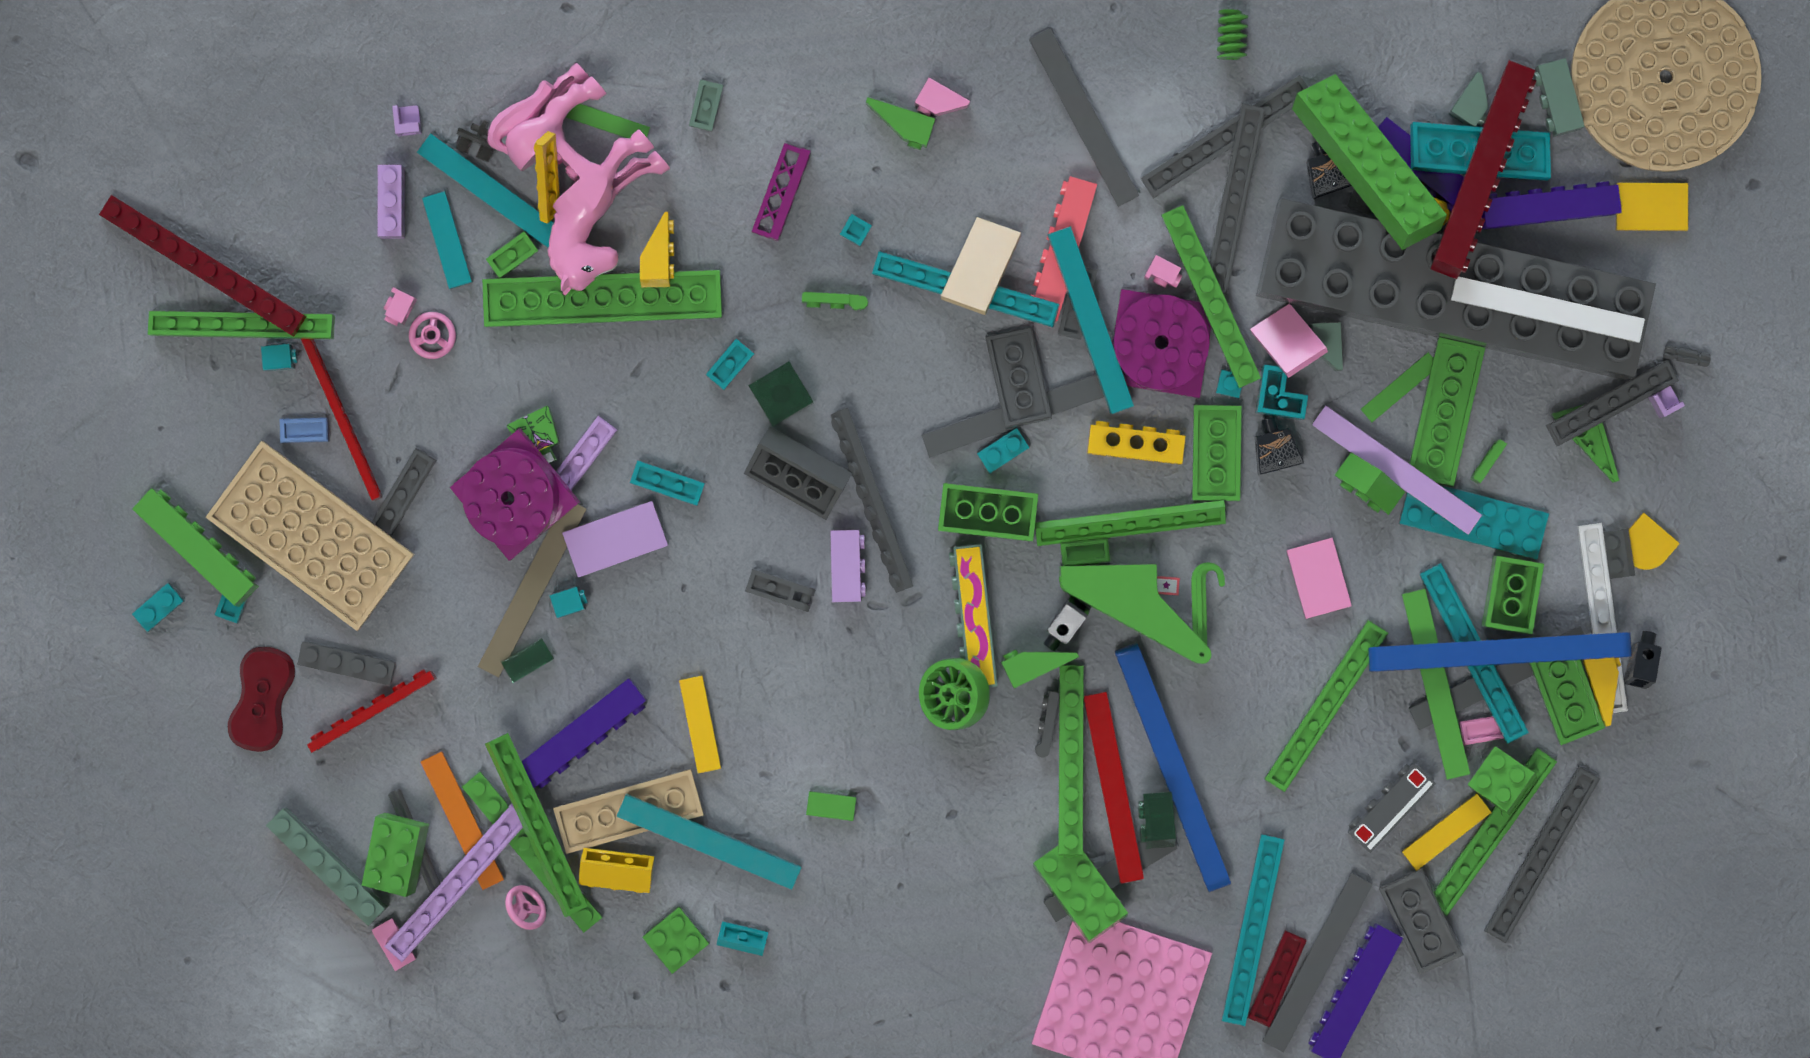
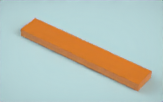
M443 751L421 761V764L465 855H467L483 837V834ZM495 859L477 878L482 890L505 880Z

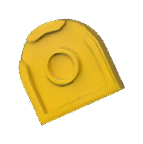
M1642 513L1629 528L1633 563L1637 569L1650 570L1657 568L1665 562L1680 544L1645 513Z

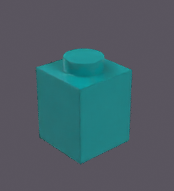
M293 345L261 346L264 371L295 369L294 363H298L297 349H293Z
M579 587L549 595L557 618L585 610L584 604L588 603L585 591H580Z

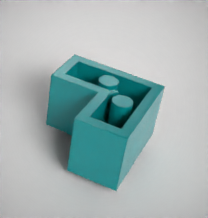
M1263 365L1255 413L1303 420L1305 419L1308 395L1285 392L1286 374L1278 366Z

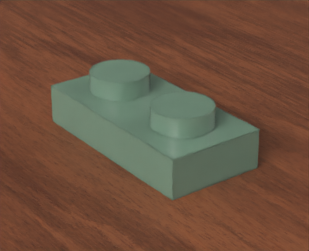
M700 79L689 123L690 127L713 131L723 85Z

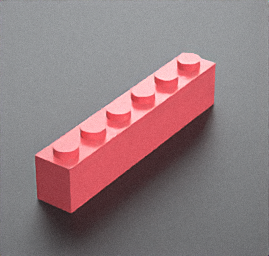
M1071 176L1068 182L1063 181L1060 195H1064L1062 204L1057 203L1053 217L1057 218L1055 227L1050 226L1048 234L1071 226L1079 248L1097 184ZM1050 244L1048 250H1043L1040 263L1044 264L1042 273L1037 272L1033 284L1037 286L1035 296H1030L1060 304L1055 320L1057 323L1067 290Z

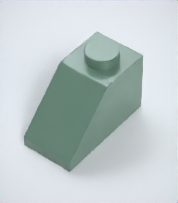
M1477 72L1449 112V115L1466 126L1476 127L1478 125L1481 127L1487 117L1485 112L1488 109V102L1481 73Z
M1341 322L1311 324L1310 328L1328 350L1320 358L1333 370L1342 371Z

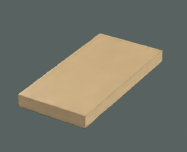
M977 217L941 294V300L986 315L1021 238V232Z

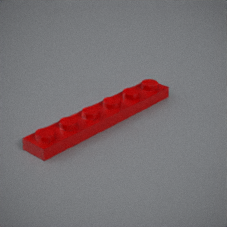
M425 669L412 676L414 681L407 685L405 682L392 688L394 693L387 697L382 694L372 700L373 705L365 709L362 706L351 713L353 717L349 720L344 721L342 718L330 725L332 730L325 734L323 731L316 733L310 737L312 742L307 744L311 753L318 751L436 680L433 671L426 673Z

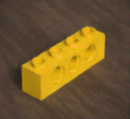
M1096 421L1095 425H1090L1087 454L1177 465L1183 463L1186 436L1180 435L1181 431L1166 429V433H1159L1157 428L1143 426L1141 431L1133 430V425L1119 424V428L1109 427L1110 422ZM1109 433L1118 435L1119 443L1117 446L1107 444L1106 437ZM1132 436H1139L1142 439L1143 445L1140 449L1131 447L1130 439ZM1160 438L1166 442V449L1163 452H1158L1154 449L1153 443L1156 439Z

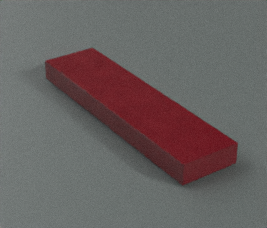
M1284 930L1247 1018L1267 1027L1271 1026L1307 939Z

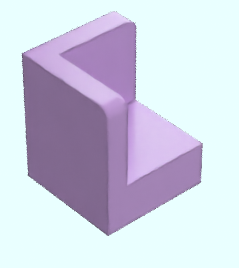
M392 106L395 134L398 137L422 134L418 106Z
M1671 386L1648 397L1659 418L1665 417L1685 406L1683 402H1679Z

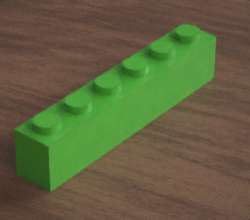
M151 488L132 510L234 606L240 607L259 587L254 582L256 577L247 569L242 571L237 566L239 561L230 553L225 555L220 550L222 545L213 537L208 539L203 534L205 529L196 521L191 523L186 518L188 513L179 505L174 507L169 502L171 497L162 489L157 491Z

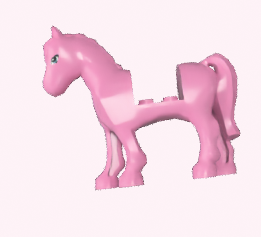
M578 63L571 66L567 73L558 77L554 85L544 80L539 84L538 89L533 95L500 112L491 122L487 142L492 148L507 154L515 166L524 171L536 162L534 152L536 140L541 138L547 131L556 134L557 162L559 165L563 163L566 166L567 175L575 182L553 204V208L556 211L554 215L555 222L552 225L547 250L550 266L561 280L560 288L564 295H567L571 289L577 291L584 290L597 276L609 272L617 266L618 253L611 247H595L586 243L593 225L605 214L615 197L638 177L647 173L662 175L670 169L664 159L656 151H653L647 158H632L622 170L616 173L620 163L627 156L635 152L647 153L654 148L649 139L639 129L630 138L617 139L608 157L601 165L588 161L567 143L562 129L563 120L567 114L580 103L587 100H599L606 95L600 84L592 76L589 77ZM507 136L506 145L502 143V139Z

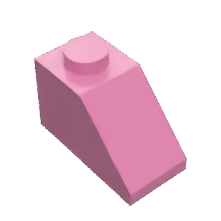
M928 78L915 101V106L918 107L917 111L926 116L931 114L935 117L966 109L970 104L968 99L931 78Z

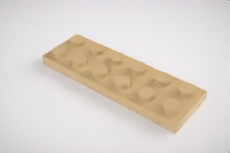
M689 769L553 808L566 854L649 831L616 817L625 794L688 820L703 816L704 813L692 770Z

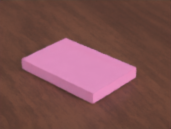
M1290 303L1250 329L1252 335L1288 378L1328 352L1327 347Z
M1333 538L1286 550L1305 619L1352 606Z

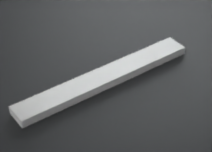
M1463 277L1455 279L1450 299L1451 301L1637 343L1640 342L1645 321L1644 318Z
M1602 523L1577 526L1592 634L1617 633ZM1622 665L1617 667L1619 675L1613 713L1628 711Z

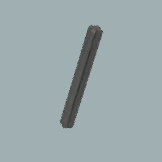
M397 789L390 792L388 796L396 815L413 820L401 790ZM424 848L420 871L431 895L441 883L426 848Z

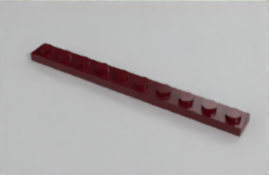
M113 195L109 197L99 213L101 217L293 337L307 316Z

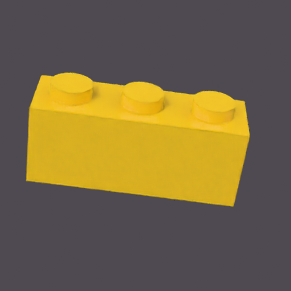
M583 848L580 861L579 885L634 891L636 893H650L654 856Z

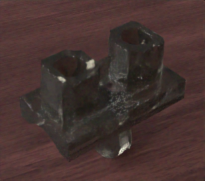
M484 120L481 126L472 123L470 129L478 132L477 135L458 128L456 133L458 136L456 150L468 154L472 143L477 144L480 148L476 158L488 163L494 152L498 153V150L492 148L488 144L487 139L483 138L484 135L488 137L487 128L489 122Z

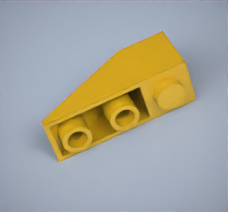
M664 212L640 256L641 288L670 287V279H674V264H670V256H674V242H670V234H674V220L669 219L668 212Z

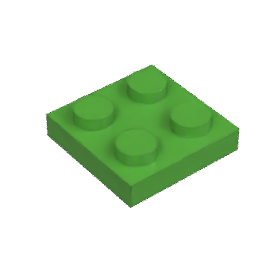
M680 906L642 937L672 974L709 944Z

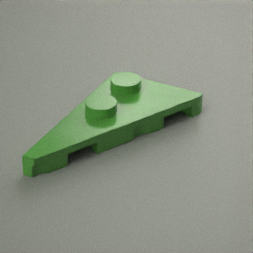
M1582 405L1553 413L1551 416L1554 420H1557ZM1603 422L1572 439L1612 483L1620 481Z

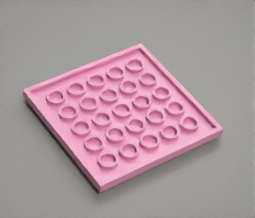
M1072 921L1032 1044L1072 1058H1178L1212 953L1121 922L1114 925L1091 943H1088Z

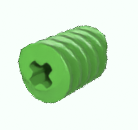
M1219 10L1218 13L1224 17L1219 18L1218 23L1224 26L1218 28V33L1223 34V36L1218 37L1217 41L1224 45L1217 47V51L1222 53V55L1217 56V59L1238 60L1247 56V53L1240 51V49L1247 47V44L1241 42V39L1246 38L1248 35L1242 33L1241 30L1248 28V25L1241 23V20L1247 19L1248 15L1243 14L1240 10Z

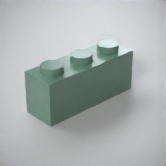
M1566 58L1538 65L1535 68L1536 72L1533 78L1536 80V87L1540 86L1542 93L1539 96L1542 109L1547 111L1546 126L1548 131L1553 133V137L1583 129L1585 126Z

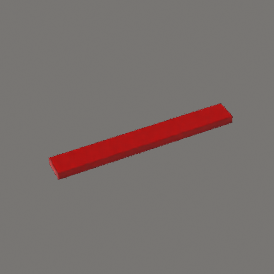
M301 339L372 501H376L382 498V493L314 339Z
M1107 692L1083 696L1120 883L1142 880L1144 876Z

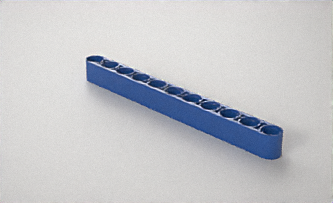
M1630 632L1370 647L1368 648L1369 671L1379 672L1632 657Z
M1136 642L1115 651V655L1207 890L1210 893L1231 884L1230 878L1140 648Z

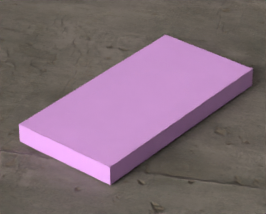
M652 501L562 532L578 578L668 546Z

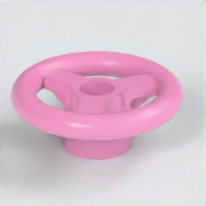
M427 312L421 314L410 326V345L421 357L427 359L441 358L448 354L455 344V327L451 320L441 313ZM430 319V324L422 329L421 337L416 338L418 326L423 321ZM438 320L443 322L448 329V342L441 338V332L437 328ZM430 331H435L436 336L434 339L428 338ZM424 343H437L443 348L436 352H428L423 350L420 345Z
M518 885L507 893L505 900L506 910L516 925L523 929L534 930L544 923L546 919V906L537 891L525 885ZM523 893L533 897L538 906L532 905L527 901ZM515 896V897H516V903L513 905V904H512V901H513V897ZM532 913L539 914L535 922L528 923L524 921Z

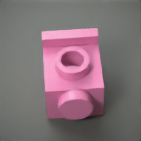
M1156 255L1144 278L1148 280L1151 276L1154 278L1153 282L1161 287L1166 288L1169 285L1176 288L1183 275L1179 274L1180 267Z
M393 287L391 292L395 295L393 298L389 297L384 306V310H386L384 320L395 326L398 323L405 325L417 299Z

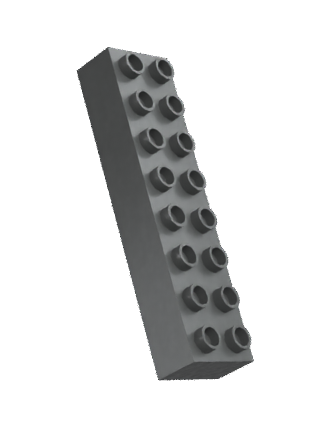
M1283 198L1276 205L1256 293L1257 297L1433 337L1468 343L1490 350L1622 380L1636 376L1656 283L1481 243L1476 244L1473 253L1468 252L1466 258L1471 259L1466 272H1461L1459 277L1644 318L1640 342H1632L1451 301L1455 279L1430 269L1442 238L1441 234L1434 233L1402 250L1379 220Z

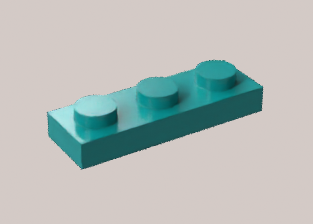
M638 460L630 480L631 484L698 506L705 483Z

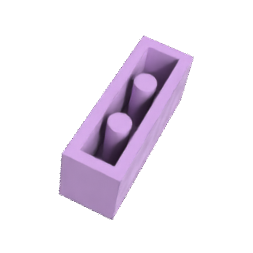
M378 165V237L381 239H405V168L402 165Z
M859 530L831 531L832 602H861V597H866L865 582L860 580V573H865V559H860V549H864V535H859Z

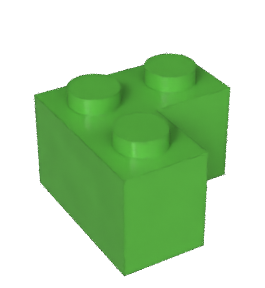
M1352 452L1335 474L1341 481L1340 486L1349 493L1354 490L1356 492L1355 495L1366 502L1367 506L1376 513H1379L1381 510L1389 515L1405 493L1383 471Z

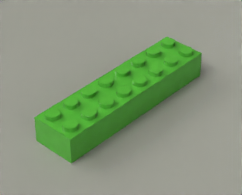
M1336 74L1297 93L1292 110L1402 250L1441 230L1447 214Z

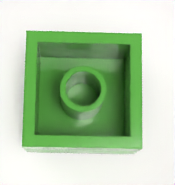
M1495 746L1468 783V786L1510 816L1537 776L1534 772Z

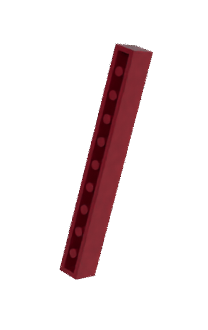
M1510 60L1508 61L1432 262L1431 270L1454 279H1458L1461 272H1466L1471 260L1466 257L1468 252L1473 253L1478 239L1474 238L1476 231L1481 232L1485 219L1481 218L1483 211L1488 212L1493 200L1489 198L1490 192L1496 191L1500 181L1499 178H1496L1498 171L1503 172L1507 159L1503 158L1505 152L1510 153L1515 140L1511 138L1513 132L1517 133L1522 119L1518 118L1520 112L1524 113L1527 108L1529 99L1525 97L1527 92L1532 93L1536 83V80L1532 79L1535 73L1534 69Z

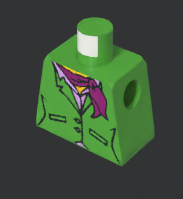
M545 406L507 425L512 434L521 428L549 464L557 460L551 448L560 444L549 406Z

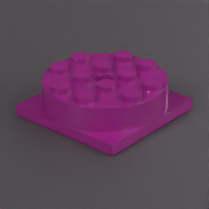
M1121 289L1112 345L1127 387L1200 398L1211 326L1200 302L1181 299L1171 295H1155ZM1163 336L1167 340L1168 345L1165 349L1156 347L1155 339L1157 337Z
M521 428L516 430L491 453L478 460L464 476L450 487L463 503L466 517L473 528L481 536L494 542L508 561L515 558L580 503ZM508 492L514 495V502L510 500L505 502L509 499Z

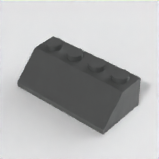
M772 427L768 428L759 442L744 472L750 478L827 520L852 475L848 470Z

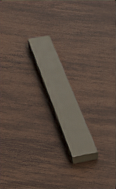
M576 505L550 527L478 665L479 668L498 678L500 677L567 549L562 532L578 527L587 510L586 508Z

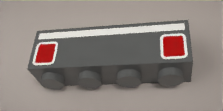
M1412 763L1410 766L1408 764L1403 766L1397 773L1400 777L1394 783L1391 781L1387 783L1381 790L1383 795L1378 800L1375 798L1371 800L1365 807L1367 812L1361 818L1359 816L1355 817L1348 825L1351 828L1348 833L1369 853L1383 841L1436 784L1416 764Z

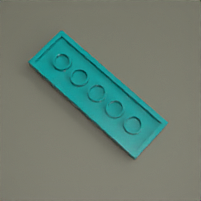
M1412 122L1410 125L1411 170L1466 174L1483 127ZM1518 130L1517 133L1513 132L1511 138L1515 139L1510 153L1505 152L1503 157L1507 159L1503 172L1498 171L1496 177L1548 181L1551 178L1550 133Z
M1442 486L1482 514L1468 535L1410 493H1406L1398 524L1538 559L1549 513Z

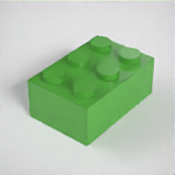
M1493 556L1481 626L1533 634L1544 564Z
M389 813L375 816L362 886L404 897L414 894L416 892L429 824Z

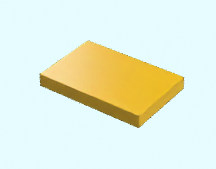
M1616 183L1619 186L1622 213L1616 214V231H1688V183Z

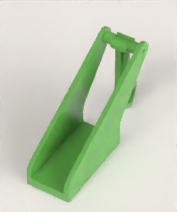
M1210 562L1202 563L1192 572V630L1158 594L1157 564L1059 567L1060 587L1067 594L1194 663L1205 664L1211 659V650L1207 646L1206 574L1208 571L1216 572L1219 586L1223 587L1225 585V577L1218 565Z

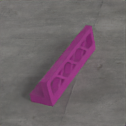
M784 143L751 231L752 233L779 242L811 155L810 150L800 149ZM787 150L799 154L796 164L787 167L784 160ZM782 163H783L784 166H785V169H783V170L780 171V168H781ZM787 172L790 177L788 186L779 189L776 183L777 176ZM774 185H775L777 191L771 193L772 190H773V187H774ZM779 194L782 200L780 208L771 212L768 205L769 198ZM766 207H767V210H768L769 213L766 214V215H763V214H764V211H765V209H766ZM771 216L774 223L770 233L758 229L761 220Z

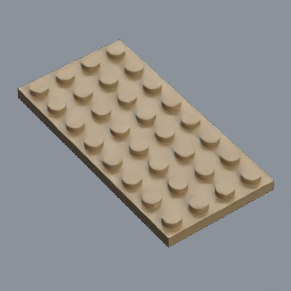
M264 441L259 443L206 516L208 520L356 631L360 630L415 555Z

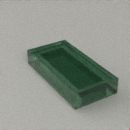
M540 638L500 663L512 683L554 658L543 639Z

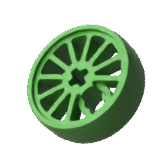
M950 658L938 661L926 670L919 686L921 708L929 721L942 729L959 730L971 727L984 716L989 705L990 690L988 681L982 670L969 660ZM946 668H949L950 675L946 671ZM939 676H941L945 684L938 680ZM935 686L940 688L939 694H935ZM937 697H939L941 701L939 705H937L936 702ZM946 706H948V707H947V710H946V713H945V715H944V714L942 713V710H943ZM953 714H955V721L952 720Z

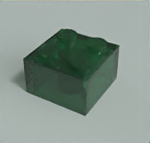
M789 361L748 385L773 428L814 404Z
M1172 792L1143 794L1142 801H1138V818L1143 819L1144 823L1140 825L1141 843H1145L1146 849L1174 847L1176 833Z

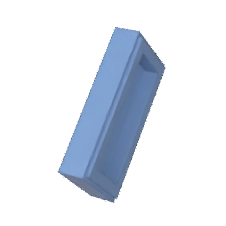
M328 418L280 419V443L329 442Z

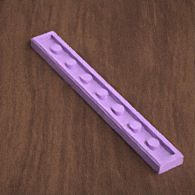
M1328 406L1324 407L1312 424L1348 451L1383 471L1398 486L1469 535L1481 518L1482 514Z
M513 804L509 806L384 946L401 962L409 956L523 828Z

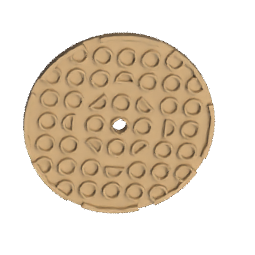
M1723 0L1608 1L1592 16L1584 27L1574 49L1570 75L1584 126L1588 133L1605 151L1615 158L1634 167L1650 171L1672 172L1686 170L1702 165L1722 154L1733 145L1748 126L1754 115L1761 90L1759 53L1744 21ZM1666 70L1671 73L1672 80L1670 83L1661 82V71Z

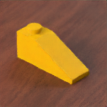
M1619 658L1583 660L1604 726H1610L1619 675L1617 667L1621 666Z

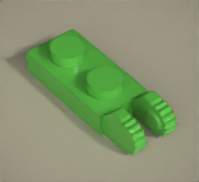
M802 293V303H806L808 308H821V304H830V309H844V305H849L853 310L860 309L861 311L868 306L867 297L862 295Z

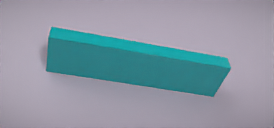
M446 192L422 198L449 289L473 283Z

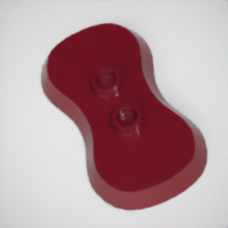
M256 647L248 651L241 661V696L229 717L227 728L232 742L243 749L256 752L268 751L274 748L281 739L283 733L281 705L295 677V666L287 653L271 647Z

